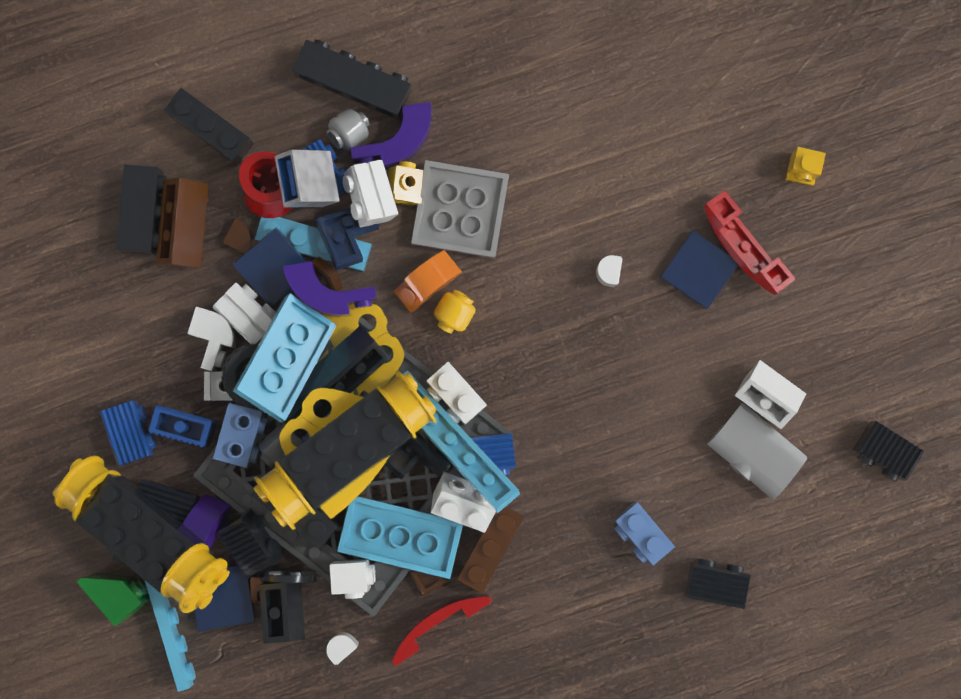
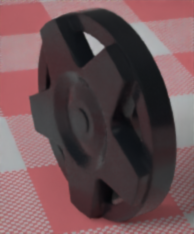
M267 569V571L262 573V581L280 583L316 582L317 574L316 571H305L304 569Z

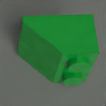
M92 574L82 577L77 581L79 586L114 627L127 621L150 601L145 581L141 578L137 580L134 576Z

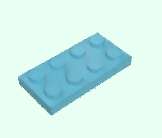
M292 294L286 295L233 392L279 422L286 421L330 339L336 324Z
M357 496L348 505L337 552L450 579L463 525L437 515Z

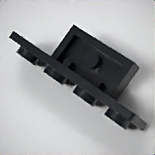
M362 391V393L359 396L365 397L368 395V393L366 391ZM417 432L415 433V439L411 437V440L393 452L384 464L401 480L418 460L439 478H441L443 472H447L451 467L445 455L431 448Z

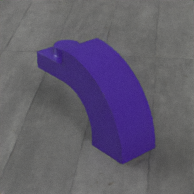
M426 102L402 106L403 122L397 134L383 143L351 147L353 162L362 164L382 160L385 170H389L390 167L399 166V162L410 160L421 149L428 137L432 118L431 103Z
M312 262L283 266L286 279L294 293L305 304L320 313L336 317L351 316L349 305L354 304L355 309L372 306L371 301L377 300L375 287L349 291H334L326 288L319 282Z
M205 494L190 511L183 525L208 544L210 550L213 542L218 537L216 532L228 520L231 505Z

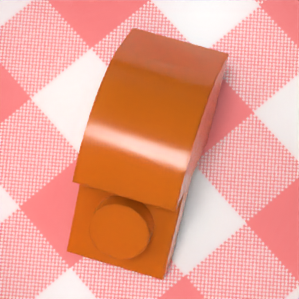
M443 250L410 273L404 279L405 281L393 292L408 311L412 313L432 295L445 288L462 271L447 252Z

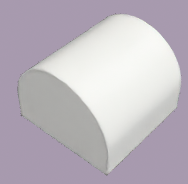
M610 255L600 261L596 268V277L601 284L614 288L618 285L623 258Z
M338 633L329 641L327 655L334 665H338L358 647L359 642L349 633Z

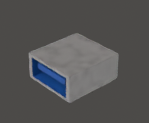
M289 150L275 156L284 207H324L340 202L331 151Z

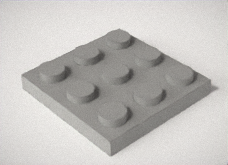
M425 160L420 193L422 202L417 206L411 245L495 259L509 174Z

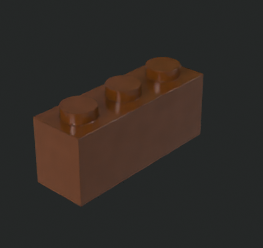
M183 178L164 180L156 257L157 265L182 269L201 268V261L204 255L202 249L203 237L206 230V205L209 200L208 183Z
M507 506L499 513L495 512L486 532L481 533L457 580L483 594L521 525L524 516Z

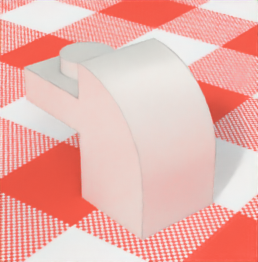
M196 307L187 334L209 341L201 368L216 372L218 367L222 368L226 358V352L223 351L224 346L236 348V333L234 328L221 315Z

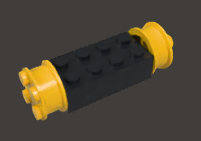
M397 370L395 372L396 377L382 388L377 385L375 390L279 461L281 465L275 461V468L261 478L254 477L257 485L253 489L263 502L267 503L270 501L276 509L271 513L281 526L285 527L288 524L292 530L296 529L294 524L309 512L313 515L316 514L314 509L318 510L411 440V437L415 439V433L429 422L435 424L437 422L433 416L436 408L427 396L424 398L420 397L417 393L418 384L408 372L403 375Z
M99 456L75 460L70 466L67 475L53 491L57 507L68 509L76 523L164 597L175 599L183 613H189L197 608L204 609L211 602L214 591L230 574L227 570V562L223 558L216 559L209 553L208 544L128 478L121 476L116 470H108L104 467V461Z

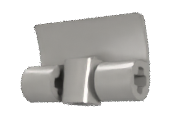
M744 403L739 405L729 420L707 442V445L730 463L729 466L745 480H750L772 500L786 488L807 460L805 454Z

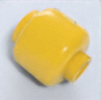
M454 290L453 293L446 292L434 310V316L439 320L437 326L450 334L454 330L464 331L476 312L475 307L472 305L474 300L458 290Z

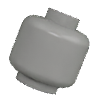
M348 108L328 122L326 134L335 148L350 151L351 147H356L368 138L369 132L367 127L370 124L362 112L357 113L355 110Z

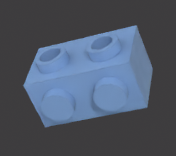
M228 403L213 459L245 468H250L252 463L256 464L260 454V448L257 446L259 435L264 436L268 425V419L264 418L266 413Z
M634 501L613 519L617 524L614 530L624 541L630 539L636 547L633 550L634 554L643 564L648 561L651 565H655L675 548L638 502Z

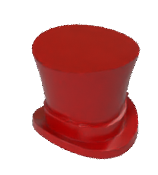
M256 152L249 155L243 160L239 169V180L244 191L243 197L246 206L254 214L264 218H278L292 209V207L283 206L275 156L278 154L272 152Z

